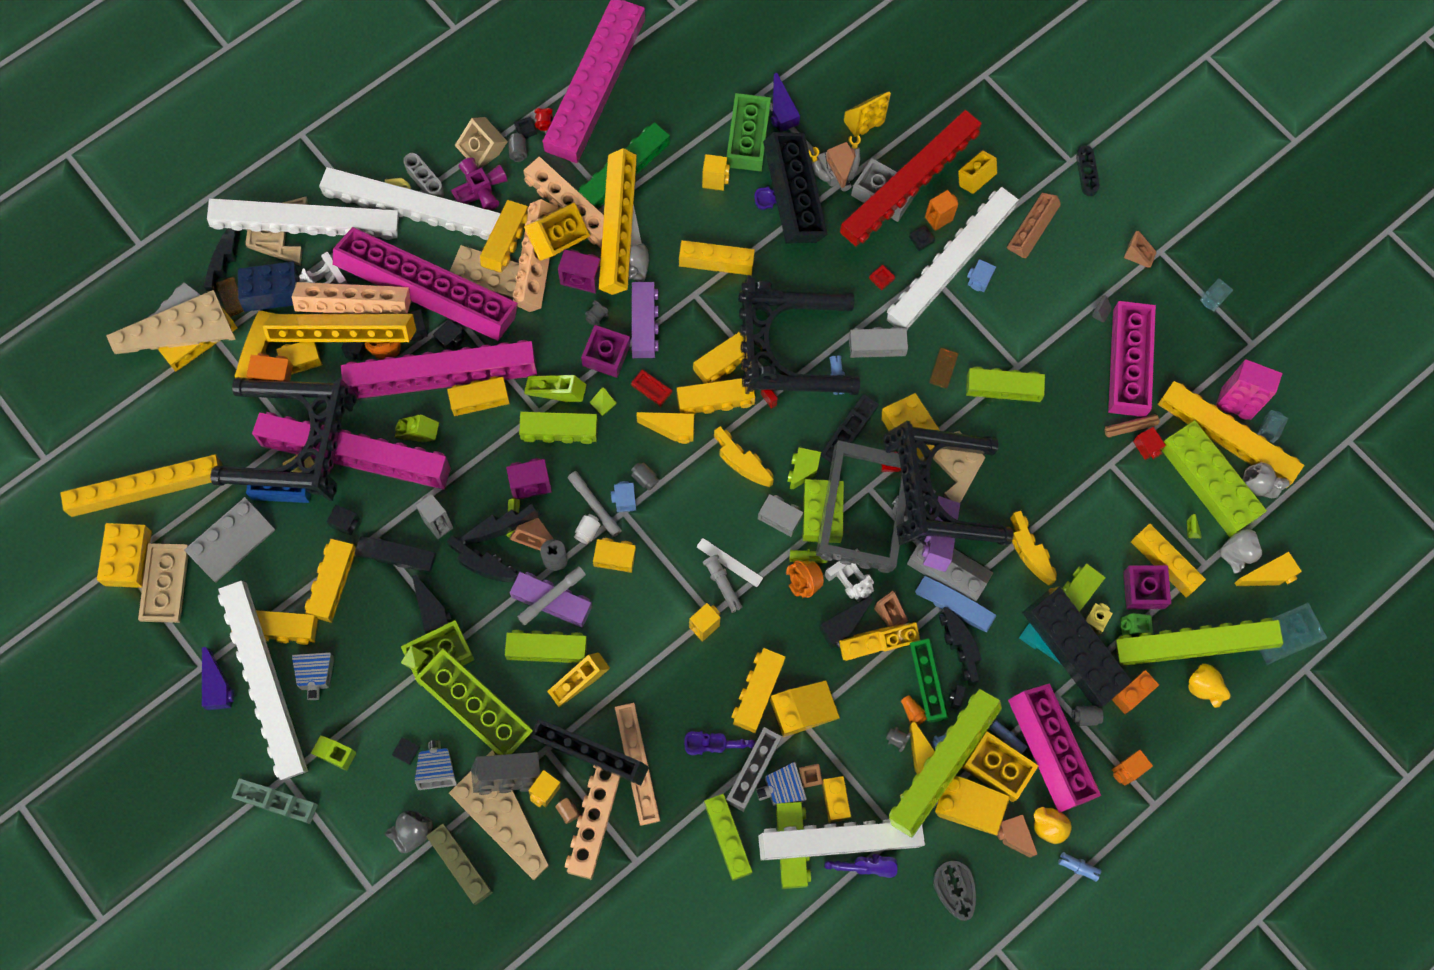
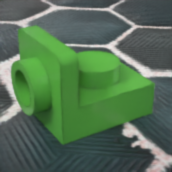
M1132 613L1120 618L1122 636L1139 635L1142 633H1151L1153 635L1151 615Z

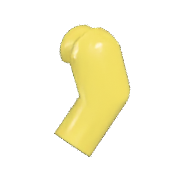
M402 178L385 179V183L411 189L410 184Z

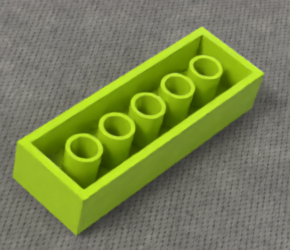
M1195 420L1164 441L1166 446L1162 452L1230 538L1267 512L1265 507Z
M442 648L415 677L417 682L498 755L512 754L533 731L526 722L445 648Z

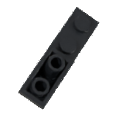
M451 535L447 540L449 547L460 554L457 560L466 569L488 579L515 583L518 571L511 565L505 566L502 564L503 560L496 554L490 555L486 552L482 557V554L475 548L469 549L466 546L467 543L460 537L456 539Z
M948 607L943 608L939 615L941 626H944L946 633H944L945 642L947 645H950L951 650L959 649L957 657L964 667L962 670L964 681L968 682V686L976 685L979 682V677L975 664H979L982 660L979 649L971 633L958 616Z

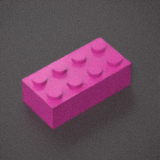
M1245 359L1221 388L1216 406L1223 412H1231L1242 419L1252 420L1276 394L1283 373Z

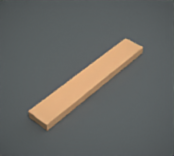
M630 703L615 707L625 755L648 766L635 704ZM648 769L641 786L631 782L640 826L660 822Z

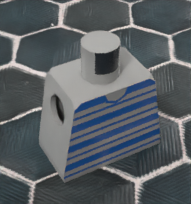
M331 653L292 655L297 686L301 690H307V700H319L320 689L330 687L334 656Z
M438 740L430 741L428 743L429 750L421 751L418 755L415 784L418 790L457 786L448 749H441V742Z
M795 762L765 777L767 786L756 789L759 801L770 798L773 806L779 803H804L807 800Z

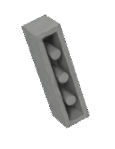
M765 727L763 728L726 799L728 804L744 812L782 736Z

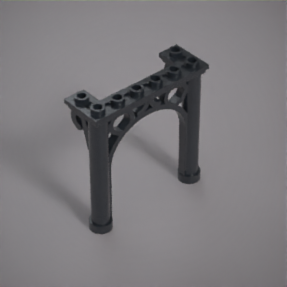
M747 275L746 281L742 282V291H739L738 296L739 302H742V308L739 310V319H742L740 336H743L740 351L744 353V358L741 360V369L744 370L742 387H745V394H749L754 389L835 392L858 395L860 391L859 376L811 375L791 372L776 360L769 344L770 325L782 312L790 309L853 311L854 293L830 294L778 291L772 289V283L768 281L755 283V278ZM769 306H779V307L776 308L774 311H772V309H771ZM764 310L768 315V319L765 321L758 320L755 311ZM753 324L761 328L759 333L753 334ZM754 344L761 349V352L757 353L755 357ZM758 359H766L771 364V367L759 368Z
M236 377L232 384L235 396L295 399L303 403L310 417L309 436L298 456L282 467L264 469L214 466L210 476L212 484L217 486L234 484L303 488L308 493L322 495L329 501H333L334 495L337 493V483L329 475L334 464V452L338 446L337 438L341 431L342 415H344L345 409L352 412L357 401L354 391L341 378H338L334 383L247 380L246 378ZM304 397L316 399L310 404ZM327 403L326 412L318 416L315 412L320 404ZM319 422H325L324 430L321 429ZM321 442L319 452L316 449H313V447L316 448L317 445ZM310 455H315L314 465L310 468H305L304 461ZM298 466L302 470V472H291Z
M905 421L883 435L886 453L898 449L908 520L896 526L899 545H904L910 541L923 540L927 538L926 536L997 542L999 545H1009L1012 542L1013 530L1009 526L965 522L950 516L938 502L931 484V462L938 450L949 449L994 455L998 450V440L996 437H980L913 427L910 421ZM927 445H934L935 447L930 450ZM917 448L921 450L924 456L923 461L917 456ZM925 501L932 508L931 515L926 512ZM939 517L942 521L935 520V518Z

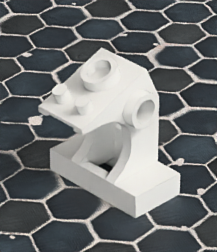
M328 252L321 255L325 264L320 270L311 273V271L306 272L303 268L301 275H299L300 282L315 283L325 277L327 280L325 283L347 284L338 267L332 265L333 260Z
M839 561L825 572V577L828 581L837 576L846 587L847 595L851 599L855 598L858 602L868 598L874 591L872 585L874 581L870 575L866 574L864 576L856 564L845 565ZM852 574H855L860 583L854 586L847 579Z

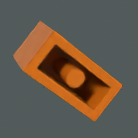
M947 190L930 200L925 218L935 231L953 221L958 207V200L955 195H951Z
M258 353V355L250 356L246 376L249 380L290 381L293 364L285 356H276L275 358L269 357L267 354Z
M1145 670L1118 693L1112 701L1126 714L1156 689L1159 684Z
M1138 750L1112 769L1114 772L1113 776L1120 784L1122 783L1125 786L1136 780L1153 765L1143 752Z

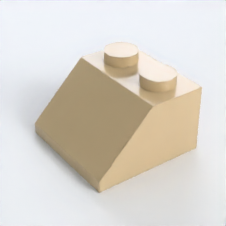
M486 117L471 118L455 146L466 159L474 158L477 168L480 169L499 156L508 141Z

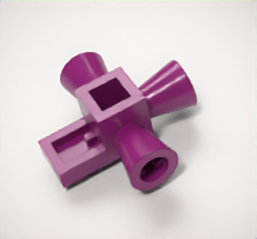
M470 157L463 160L459 164V169L465 174L467 183L451 190L456 202L469 204L480 198L483 209L490 211L496 209L500 202L492 194L491 185L508 181L502 167L498 165L488 174H485L482 168H477L474 158Z

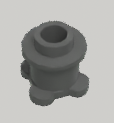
M594 300V306L585 312V319L591 325H599L603 317L607 318L609 316L607 314L609 311Z
M897 726L895 730L891 728L886 737L889 740L888 745L891 743L899 748V752H902L912 733L908 732L906 734L898 730Z

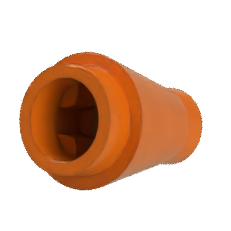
M911 695L901 700L910 723L915 721L918 726L927 719L925 710Z

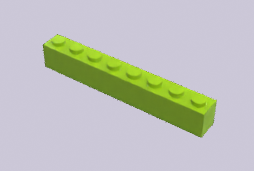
M1273 618L1261 619V622L1258 623L1248 620L1240 622V625L1233 626L1232 623H1224L1216 628L1206 625L1201 626L1199 630L1182 628L1179 630L1180 632L1174 633L1171 630L1160 631L1157 635H1151V633L1139 634V637L1123 635L1116 639L1115 643L1118 662L1120 666L1280 648L1283 645L1279 620L1273 621Z
M981 689L970 697L966 709L960 711L957 722L954 726L951 725L948 728L945 739L937 744L933 756L925 761L924 769L920 774L915 775L912 786L909 790L904 791L898 806H894L890 811L889 820L893 827L913 838L1001 711L1002 707L999 699Z

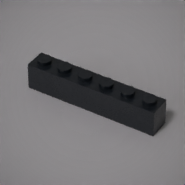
M538 719L530 736L539 743L639 786L642 785L649 766L641 761L541 719Z

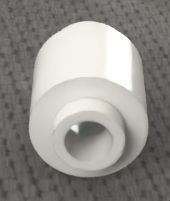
M591 514L588 516L584 515L575 530L574 538L584 544L592 541L600 527L599 519Z

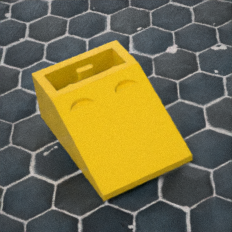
M890 91L876 95L845 111L844 122L854 137L860 134L864 135L869 129L875 126L879 127L885 122L891 95Z

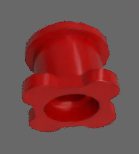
M536 108L535 118L537 121L535 122V127L540 131H547L552 123L551 119H553L552 109Z

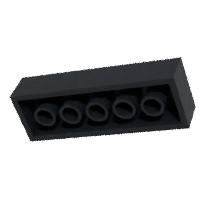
M773 132L763 141L785 242L786 244L817 243L828 234L805 133Z
M1061 587L1050 588L1022 612L1093 706H1105L1132 682Z

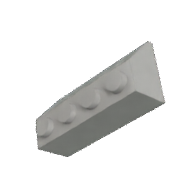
M244 497L184 551L216 583L271 535L275 529Z
M924 539L921 540L907 565L976 602L993 572L955 549L953 550L952 561L946 572L923 565L924 556H922V550L926 542H924Z

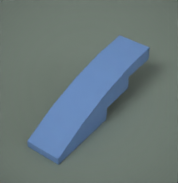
M924 576L915 591L918 596L933 602L936 607L941 609L948 607L961 621L984 632L989 630L996 618L994 613L927 576Z

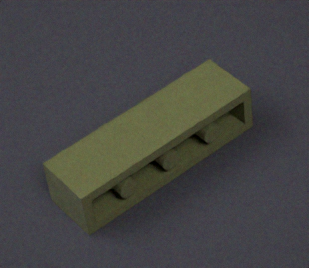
M441 824L426 836L474 905H478L493 893L447 826Z

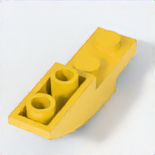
M721 426L714 430V438L722 446L720 456L730 467L755 483L767 487L773 485L774 476L772 472L761 465L762 461L757 454L753 455L751 451L743 454L744 451L739 444L735 445L731 440V434L727 430H723Z
M1021 511L1013 513L1010 519L1015 529L1012 540L1015 550L1033 574L1047 585H1052L1056 581L1057 573L1049 562L1050 555L1048 550L1044 549L1043 544L1034 545L1036 541L1034 535L1028 530L1029 524L1026 516H1023Z
M913 622L854 635V637L840 640L839 643L843 660L847 661L879 651H889L907 646L911 642L920 641L917 623Z

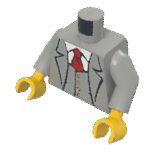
M857 135L855 143L852 142V136L848 138L856 157L846 186L841 188L842 191H847L852 187L850 181L854 179V175L859 168L860 148L857 147L861 141L859 135ZM813 147L814 155L812 156L810 150H808L815 175L824 182H827L829 186L838 185L839 182L826 160L827 152L819 154L818 148Z

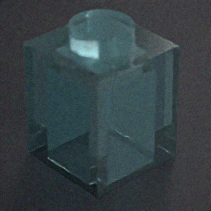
M1218 279L1205 292L1200 301L1206 308L1215 312L1229 297L1233 289L1221 279Z
M1270 410L1264 417L1257 435H1261L1274 443L1281 436L1288 418L1281 412Z

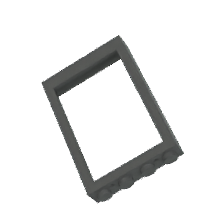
M838 440L833 451L816 556H820L821 559L826 561L834 559L839 560L840 563L845 565L853 563L858 564L859 567L864 569L872 567L877 568L878 571L883 573L892 572L897 566L900 546L896 526L903 523L906 507L902 477L889 557L828 544L843 456L901 468L899 454L894 452L886 453L885 450Z

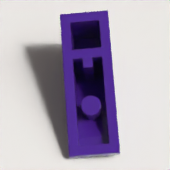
M775 73L771 121L773 126L778 128L779 132H783L798 126L800 115L779 75Z
M202 647V707L206 710L231 708V702H234V691L231 690L212 651L207 647Z

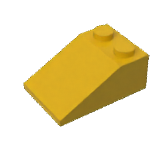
M826 681L790 689L772 695L770 698L783 738L840 718Z
M955 776L940 797L935 812L940 818L997 836L1010 797L968 779Z

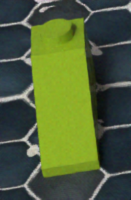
M575 375L528 376L524 394L564 402H583L587 384Z

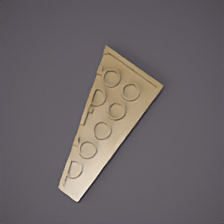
M214 290L106 335L115 354L138 352L141 349L154 350L159 349L158 347L166 346L171 348L196 345L200 342L208 341L213 343L229 339V341L236 340Z
M492 750L487 756H494V751ZM470 771L449 792L459 805L533 880L549 866L513 790L509 793L492 791L488 795L473 793Z

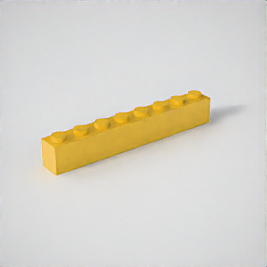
M624 148L608 155L599 289L611 295L628 290L637 155Z
M271 314L263 324L267 342H410L416 332L413 314Z
M1173 381L1157 404L1187 424L1195 420L1211 440L1251 466L1260 462L1271 465L1276 477L1287 479L1290 485L1304 467V464L1300 463L1299 459L1288 455L1279 446H1274L1265 437L1257 435L1248 426L1240 424L1231 415L1223 413L1217 406L1209 404L1200 395L1192 393L1181 383Z
M215 454L60 492L63 511L69 516L74 517L212 483L210 477L211 470L214 466H222V462Z

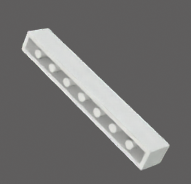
M889 819L883 820V824H876V821H865L863 825L856 826V822L844 823V827H836V824H826L824 828L817 829L816 825L804 826V830H797L796 827H786L784 831L779 832L776 831V828L764 829V833L758 835L761 860L910 849L925 846L922 825L913 838L893 827Z

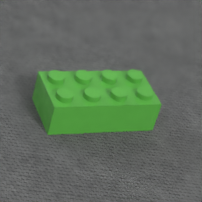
M735 93L727 150V164L730 165V168L762 172L765 150L763 141L767 135L771 97Z

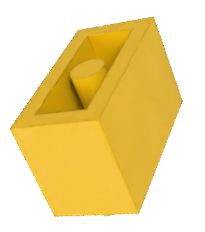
M982 150L958 171L959 186L974 194L997 174V158Z
M705 154L702 188L724 191V186L728 184L730 165L727 164V157Z
M315 342L285 344L281 348L276 349L278 356L287 357L293 364L291 374L322 366Z
M610 538L597 539L593 558L594 567L632 573L636 545L628 541H621V543L613 542L614 540Z
M706 603L689 618V628L702 642L720 626L719 610L712 605L710 607Z
M844 776L823 779L822 788L828 822L849 820L851 815Z

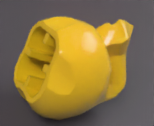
M1200 665L1189 679V691L1200 699H1209L1214 708L1220 707L1223 701L1230 699L1231 695L1223 681L1222 675L1212 665Z
M1040 807L1035 810L1034 830L1040 838L1049 843L1059 844L1069 837L1072 825L1066 815L1062 812L1059 813L1054 808Z

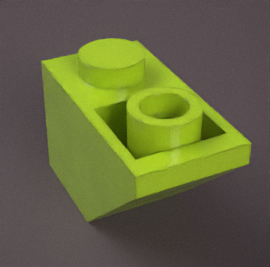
M421 414L399 419L396 424L395 437L417 442L434 441L439 422Z
M799 447L798 453H793L791 464L795 465L794 471H789L787 482H791L790 489H795L805 483V479L810 480L816 476L821 452Z
M320 735L311 754L347 771L356 752L339 742Z

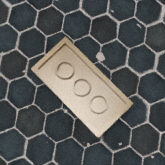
M460 245L450 272L513 300L519 263L510 261L509 265L504 267L502 273L481 267V251Z
M148 543L138 617L140 622L180 623L188 554L184 549L188 545Z

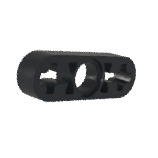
M1082 146L1076 155L1081 189L1086 196H1094L1100 187L1095 155L1091 147ZM1083 153L1088 155L1087 162H1085V155H1082ZM1090 168L1093 173L1090 175L1085 174L1083 169ZM1089 180H1091V187H1094L1093 190H1091L1090 187H1087L1089 184Z

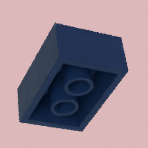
M294 261L238 269V299L244 312L293 305L292 294L296 283L299 282V273Z

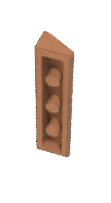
M1041 193L1008 244V250L1022 258L1028 257L1061 205L1058 196Z

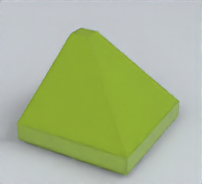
M603 387L590 401V404L603 416L616 405V402Z
M1192 514L1187 519L1188 538L1201 539L1202 536L1196 514Z
M411 645L401 664L419 673L429 655Z

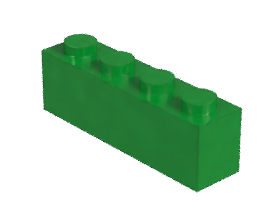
M924 639L911 642V651L927 721L934 723L950 719L932 641Z

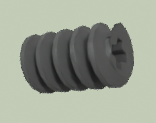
M551 539L543 543L540 553L545 567L551 571L564 569L568 559L562 541Z

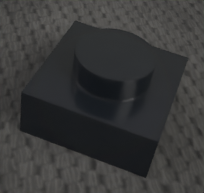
M926 226L912 232L909 236L918 251L935 242L934 237Z
M957 685L955 690H951L949 695V701L952 702L950 708L958 710L961 707L965 687Z

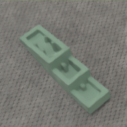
M240 778L231 797L311 824L318 806L316 803Z

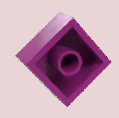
M564 249L558 267L560 285L596 294L600 277V258L593 254L585 255L576 250L569 251Z
M594 325L581 357L582 366L618 378L630 348V336Z
M535 458L527 463L516 462L506 467L513 498L523 499L552 492L545 459Z
M1168 565L1128 566L1123 571L1126 609H1166L1171 604Z

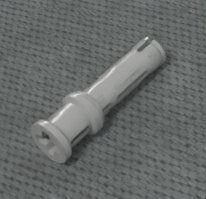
M718 554L713 555L703 561V565L707 566L711 574V580L716 581L731 613H734L736 610L743 608V606L740 604L726 577L727 571L722 568L718 560Z

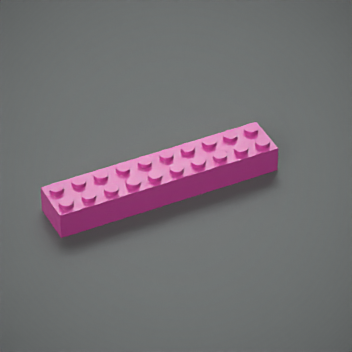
M610 0L543 139L544 152L578 164L644 24V7L624 0Z
M354 227L333 248L332 265L378 286L409 287L412 302L497 341L500 340L516 317L517 302Z
M521 340L513 344L482 345L479 348L473 349L465 347L457 351L426 352L417 356L409 354L402 358L387 357L384 360L378 361L369 359L362 363L348 362L346 365H341L342 380L354 391L357 399L447 388L454 385L463 386L476 380L486 381L494 376L503 377L504 380L537 376L532 341Z
M259 412L252 434L262 447L298 455L308 439L310 422L303 421L302 423L292 417L285 416V418H281L271 412H266V414ZM343 429L338 434V446L333 457L334 464L445 490L451 468L443 453L437 451L433 453L426 452L425 449L420 447L408 448L403 443L392 444L382 438L377 440L370 439L365 434L353 435L351 432ZM321 442L317 445L316 448L313 447V449H316L319 452Z

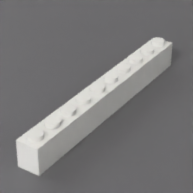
M328 167L319 185L322 194L327 198H338L346 203L353 202L364 208L398 210V217L405 216L417 222H427L432 226H443L450 231L458 230L469 236L473 234L480 236L484 240H488L500 216V213Z
M1003 187L997 192L993 191L988 198L987 204L983 203L977 210L978 214L976 216L972 215L968 219L967 226L964 229L960 228L953 242L950 240L945 245L944 252L942 254L938 253L932 261L934 263L924 268L921 273L922 276L919 279L916 278L911 283L910 290L908 292L904 291L900 295L899 302L896 305L892 304L887 311L888 317L886 321L894 327L906 328L908 330L1016 208L1019 199Z
M209 199L207 214L209 226L214 229L232 228L237 231L250 229L255 232L266 230L273 233L282 231L291 234L308 233L310 235L326 234L328 236L346 235L354 227L373 237H381L386 240L397 238L398 210Z
M239 581L219 588L220 595H218V600L221 606L225 608L224 618L232 630L230 637L238 648L236 655L238 661L242 662L244 670H242L243 677L246 682H249L250 689L248 692L251 700L255 701L257 707L255 708V714L257 719L261 720L263 726L261 727L262 736L264 739H267L269 744L267 751L275 763V766H273L274 773L280 780H286L308 772L248 585L244 581Z

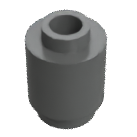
M512 134L508 140L509 157L515 162H521L527 158L526 139L522 134Z
M644 462L642 464L637 463L631 469L633 472L631 477L644 489L651 490L659 482L657 474Z
M1076 706L1075 710L1072 711V720L1076 722L1077 726H1097L1103 722L1102 708H1097V706Z

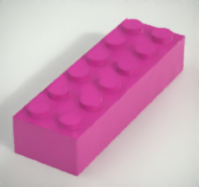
M1118 301L1113 309L1108 413L1146 417L1152 409L1156 305Z
M1050 683L1023 691L1010 698L1008 701L1058 812L1066 811L1100 797L1099 789Z

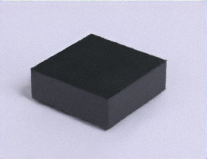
M531 116L514 122L517 133L522 134L524 138L537 135Z
M402 737L392 756L411 765L420 746Z

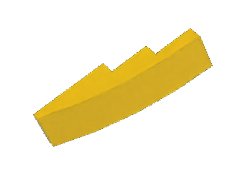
M258 311L245 341L235 378L242 377L249 380L246 375L250 356L258 355V353L266 354L269 342H267L263 324L271 314L275 313Z

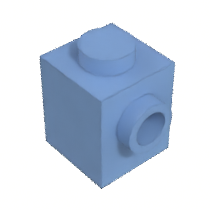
M979 259L976 267H971L967 277L970 278L968 285L976 291L985 292L996 266Z
M622 481L614 485L615 491H611L612 503H616L617 512L635 511L633 483Z

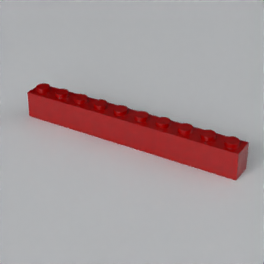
M967 110L963 111L841 224L840 233L854 246L864 243L872 231L876 232L882 226V222L885 219L889 220L894 215L898 207L902 208L906 204L907 199L910 196L914 197L923 184L927 185L935 173H940L945 163H950L956 157V153L959 150L963 151L971 139L975 140L979 136L982 123Z

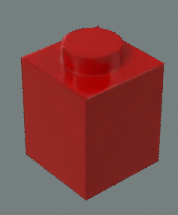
M1154 427L1137 435L1133 441L1145 460L1150 457L1152 459L1159 457L1162 454L1161 451L1166 446Z

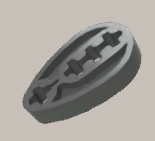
M948 861L939 866L933 876L934 889L942 904L953 916L960 921H967L972 918L976 905L974 879L966 865L958 861ZM947 866L955 870L952 876L958 879L956 887L962 889V892L959 893L960 897L952 894L954 886L948 884L950 875L944 872L947 870ZM962 905L964 908L969 909V912L966 913L967 917L959 914Z

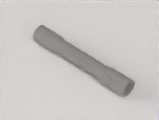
M574 471L568 476L569 481L600 518L610 535L615 537L622 531L589 490L578 472Z
M578 566L536 603L525 609L517 616L521 623L525 626L564 591L581 580L586 575L584 571Z

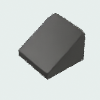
M1106 295L1102 296L1092 314L1093 318L1101 322H1105L1112 309Z

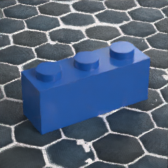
M247 485L246 494L251 500L310 503L311 493L306 492L303 488Z

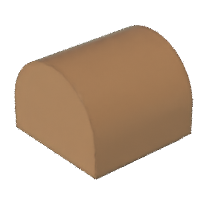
M819 764L798 768L803 788L823 784Z
M569 798L563 799L555 806L566 824L574 821L580 815L577 807Z

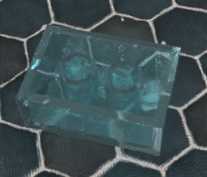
M1309 603L1273 617V621L1279 620L1283 645L1280 648L1263 649L1260 652L1266 664L1269 665L1326 640L1327 637Z

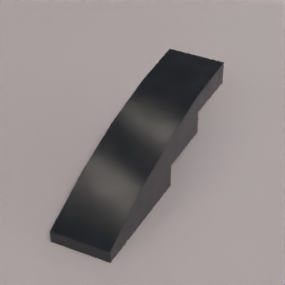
M227 228L214 250L204 283V288L207 292L212 290L215 293L217 292L218 279L226 278L228 262H236L240 230Z
M863 394L820 456L832 463L834 446L837 441L853 443L879 404Z
M531 504L520 513L510 510L501 518L491 515L461 538L469 544L491 540L514 531L517 526L534 520L542 513L538 507Z
M360 536L355 555L358 557L394 564L400 568L431 572L437 555L427 550Z

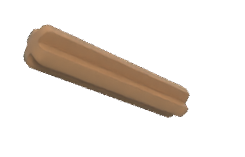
M1155 414L1106 426L1104 432L1106 437H1112L1156 426L1160 423L1158 415Z

